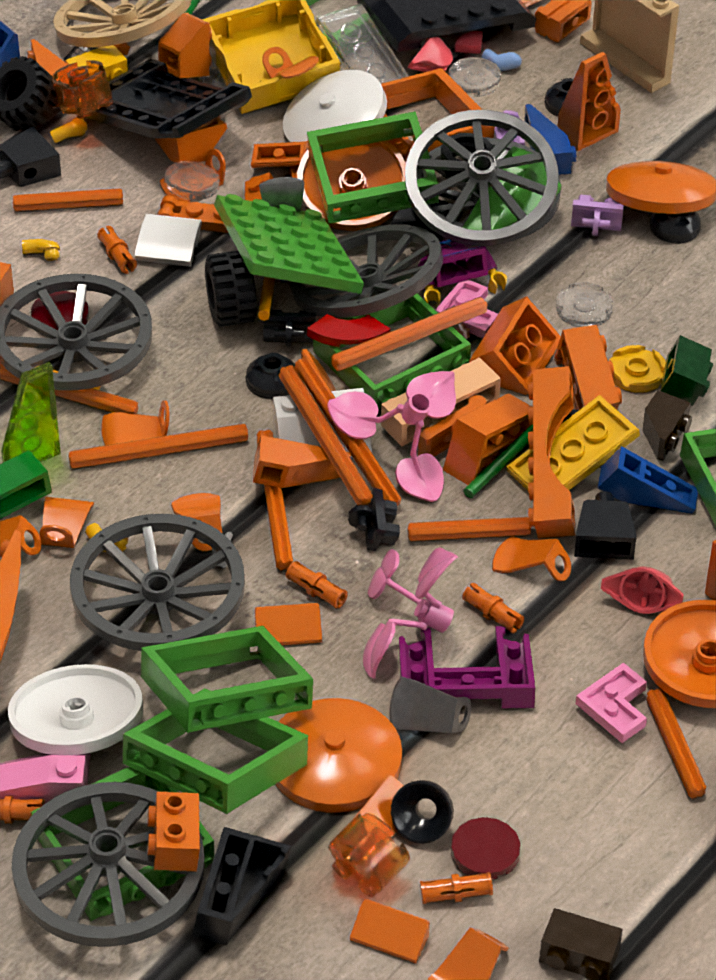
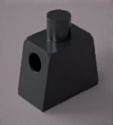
M31 127L0 145V179L9 176L18 186L23 187L61 176L60 154L34 127Z
M607 491L597 493L595 500H585L576 531L574 557L634 560L636 531L629 504L625 501H614L613 494Z

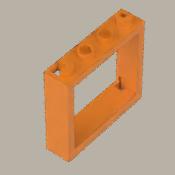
M442 68L381 84L387 97L386 110L436 97L451 114L468 110H483ZM481 125L483 137L494 138L495 127ZM472 126L462 127L446 134L452 136L459 133H473ZM407 136L387 140L396 147L406 163L414 141H411ZM439 140L434 141L428 147V152L441 146L442 143Z

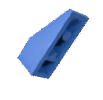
M525 104L524 121L534 127L552 148L557 161L559 175L571 174L572 162H576L575 146L570 145L568 135L533 105Z
M622 446L601 466L598 489L612 493L620 501L691 514L696 509L698 490L695 486Z

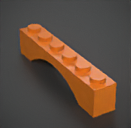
M570 367L534 369L533 382H528L529 399L533 400V406L528 407L529 424L533 425V431L528 432L529 449L533 450V457H528L529 474L533 475V482L528 483L529 499L533 501V508L528 509L530 527H535L538 539L576 536L575 507L571 492L561 484L552 471L550 464L551 448L556 432L564 419L574 409V386Z

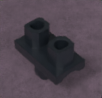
M271 310L269 319L263 321V342H286V346L291 347L292 343H313V339L307 336V328L316 322V313H307L302 310L298 313Z
M373 488L371 503L359 506L356 504L348 512V521L351 526L358 528L359 531H365L367 550L376 551L380 543L395 545L400 536V527L397 524H392L397 515V502L383 500V491Z

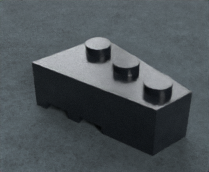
M224 827L197 911L192 936L227 945L286 869L292 846Z

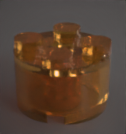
M88 60L86 61V66L78 67L77 62L60 68L53 74L54 79H52V83L62 113L76 114L77 118L83 119L90 117L93 114L92 111L113 104L112 92L103 63L100 61Z
M359 813L328 845V849L335 859V862L332 864L334 871L343 879L352 877L359 882L358 886L361 891L370 898L380 893L410 862V855L403 842L398 847L393 841L392 837L396 833L381 819L370 813H365L362 817L361 813Z

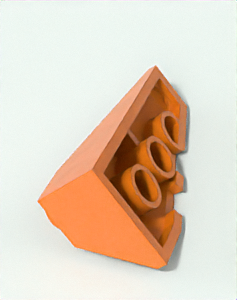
M604 52L581 62L558 114L557 127L568 135L570 145L575 146L577 152L619 132L621 109L615 101L614 95H616V90L610 82L612 75L607 55Z
M219 119L209 126L188 133L181 138H156L155 140L172 162L181 168H191L196 166V163L206 160L208 151L214 149L227 130V123Z

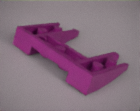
M495 626L498 667L434 668L431 627H427L425 631L421 629L420 635L423 640L410 645L406 644L403 636L399 637L400 677L403 676L416 680L456 698L500 699L501 709L535 707L536 687L529 634H524L520 644L516 641L504 639L506 628Z

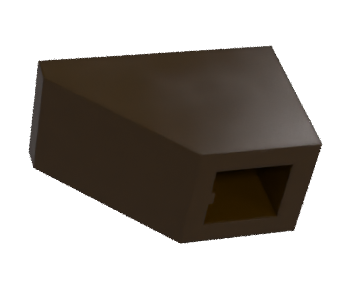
M659 390L645 408L642 430L656 458L663 461L669 451H675L681 433H687L689 430L692 416L689 415L690 402Z

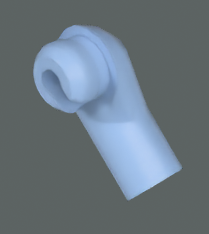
M486 49L481 57L482 60L501 72L513 68L516 69L522 63L521 57L515 52L496 54L492 50Z

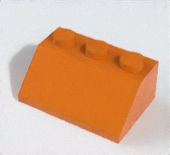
M526 296L502 307L469 362L480 357L501 378L500 387L527 395L528 382H533V370L546 367L558 347L561 336Z

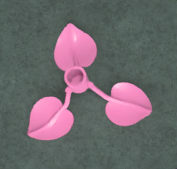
M430 372L414 378L406 389L407 401L405 404H398L395 409L380 417H376L379 410L375 400L363 392H347L328 401V412L334 424L344 434L355 439L371 438L376 432V423H382L398 413H401L403 420L407 424L415 425L416 428L410 451L411 458L402 459L398 463L395 471L396 480L401 489L413 497L428 502L438 500L444 485L442 467L431 454L425 453L417 457L416 450L421 428L424 425L423 420L426 415L433 419L445 418L452 413L455 407L454 372Z
M441 547L436 548L430 554L419 573V584L414 595L391 580V576L399 565V554L393 549L386 553L381 566L372 577L368 588V595L372 599L378 598L387 584L417 603L414 615L418 617V621L389 619L386 625L383 623L378 625L369 638L363 653V666L371 678L376 679L378 664L394 637L396 625L417 627L424 631L429 626L441 633L449 627L454 611L436 600L428 591L446 568L458 558L456 554Z

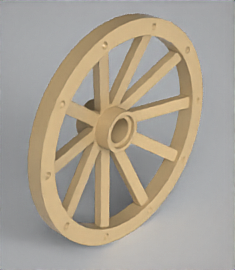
M68 0L55 14L53 24L58 38L66 44L77 47L112 46L130 42L163 29L177 20L182 13H185L191 4V0H175L163 6L161 5L168 0H154L147 6L146 4L149 0H138L135 5L129 3V0H121V5L114 8L102 0ZM92 4L108 17L78 11L84 6ZM70 19L94 23L67 26Z

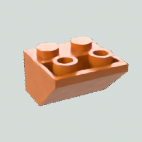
M182 13L158 41V61L167 64L169 73L178 78L209 76V68L212 65V57L209 52L212 39L210 23L189 13Z

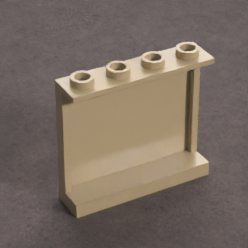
M595 0L593 28L581 34L580 44L596 55L604 52L610 65L650 93H653L671 82L679 5L672 0Z

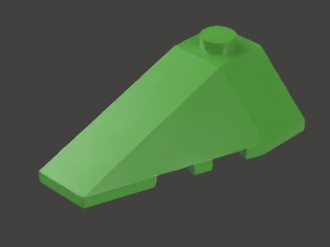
M513 146L504 158L531 154L532 152ZM542 162L502 169L546 186V172ZM498 179L526 215L533 211L543 196ZM558 181V189H557V194H556V196L558 195V193L561 191V188H562V185L560 184L559 181ZM489 187L491 230L507 227L518 221L493 188ZM480 198L463 228L482 230Z

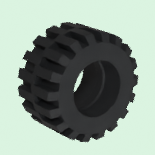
M21 56L19 59L14 57L11 58L10 62L5 61L2 63L0 68V120L15 131L21 130L24 132L31 127L38 128V124L45 123L47 121L46 118L53 114V107L58 104L56 99L59 96L57 81L34 59H28L25 56Z
M239 251L207 255L205 261V282L208 302L215 323L218 327L254 322L257 314V294L254 275L250 274Z

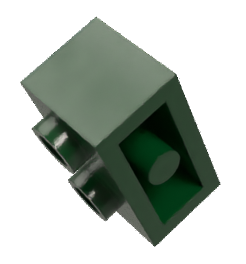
M680 335L667 355L661 392L691 403V406L694 405L699 396L704 397L710 385L707 377L713 367V363L710 362L712 349Z

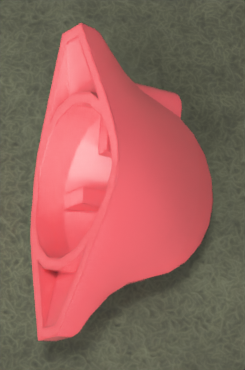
M439 36L427 38L421 50L408 65V68L423 73L442 68L446 72L453 61V56L450 48L447 47Z
M640 566L605 577L601 582V589L634 612L652 614L683 603L684 594L674 586L672 579L662 571L651 567Z

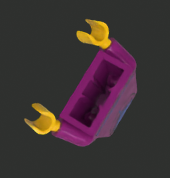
M445 240L440 242L444 258L441 270L433 281L423 289L426 290L424 292V300L428 304L429 301H436L439 306L441 304V293L434 289L435 286L442 287L489 274L488 290L495 294L497 284L501 286L503 291L505 290L507 276L502 272L496 271L498 267L487 247L471 246ZM429 254L420 259L417 267L423 266L426 263Z

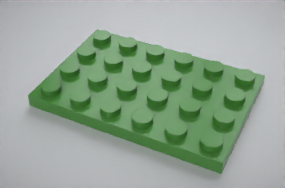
M234 194L216 196L214 206L250 274L361 294L364 282L320 212L313 209L299 212L294 207L286 204H280L279 208L269 206V203L264 200L254 199L252 202L243 200Z

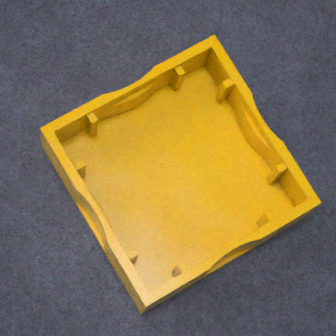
M266 0L253 7L236 9L202 19L210 23L212 39L209 52L226 86L234 82L250 87L252 98L247 104L238 108L241 114L293 99L301 90L315 80L340 71V61L326 36L317 27L314 15L305 0ZM270 47H280L288 54L293 65L310 56L319 57V62L311 70L297 77L284 79L282 76L270 79L263 66L262 56ZM272 53L269 56V63L274 68H280L283 64V59L279 54Z

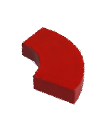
M326 314L307 328V336L320 343L340 347L341 344H361L389 333L391 328L369 314L360 319L352 320L338 319Z

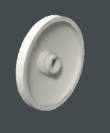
M343 70L325 75L301 90L289 104L283 119L285 136L289 142L307 141V132L383 118L387 108L385 91L375 76L364 71Z
M88 664L60 667L30 679L14 693L8 706L10 729L14 737L21 744L40 753L50 755H82L96 752L123 740L125 732L138 726L144 710L142 692L133 678L111 667Z

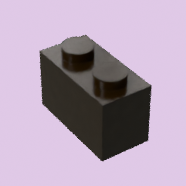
M554 908L541 940L539 962L547 964L554 969H563L582 975L589 980H609L620 951L623 929Z

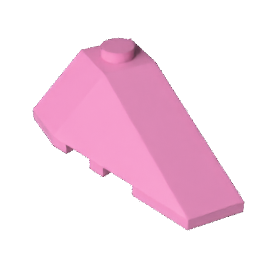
M40 753L0 763V799H4L5 796H13L14 799H44L46 804L64 792L87 785L91 753L82 755H50Z

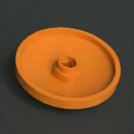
M387 140L322 152L333 195L405 181L406 163L396 147ZM308 150L305 152L297 172V178L304 181L302 204L306 210L313 209L320 212L329 227L345 231H358L378 226L386 222L397 212L392 211L329 224Z
M640 161L624 164L611 170L607 176L606 191L613 200L633 209L665 214L688 213L707 208L716 201V179L701 169L685 164L667 161Z
M715 600L687 601L676 604L660 613L652 621L646 632L643 649L645 667L658 687L681 702L703 708H716Z
M343 698L319 699L312 701L311 709L287 713L279 720L280 723L308 735L307 765L275 784L287 798L303 807L329 813L358 810L366 804L389 775L396 779L399 776L402 765V745L399 734L387 717L367 704Z

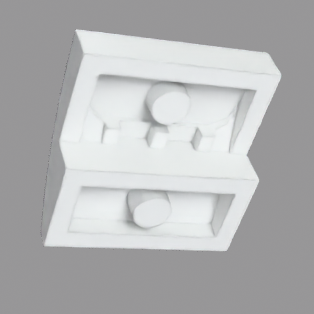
M146 214L134 255L135 260L191 267L194 250L198 246L202 221L200 219Z

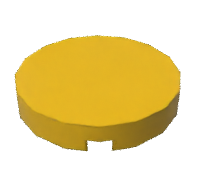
M629 345L617 349L613 356L609 358V361L611 360L614 366V384L625 391L634 393L649 392L657 389L662 384L666 361L659 352L653 349L651 352L645 350V346Z

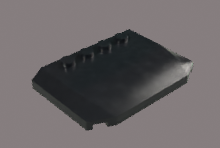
M357 0L360 7L397 52L421 48L422 39L508 24L512 31L534 28L537 19L521 0Z
M148 59L79 97V100L87 118L156 139L181 138L188 133L205 128L247 104L252 98L250 87L234 82L224 88H220L189 78H178L168 72L166 63Z

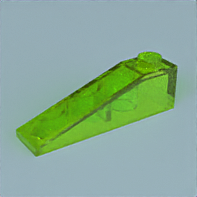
M50 362L21 373L1 450L2 463L28 450L40 462L61 454L53 367Z

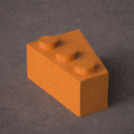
M597 324L562 330L554 356L556 365L562 364L563 367H570L574 386L575 410H580L598 395L602 396L616 410L619 404L622 403L621 390L618 386L615 387L613 380V363L611 360L608 361L606 357V339L604 335H600Z
M508 393L458 417L452 425L451 431L453 434L443 471L469 485L483 469L491 464L530 426L528 407L532 406Z

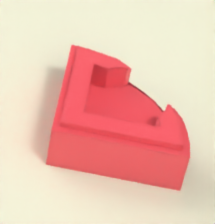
M472 31L460 36L455 42V52L481 54L483 31Z

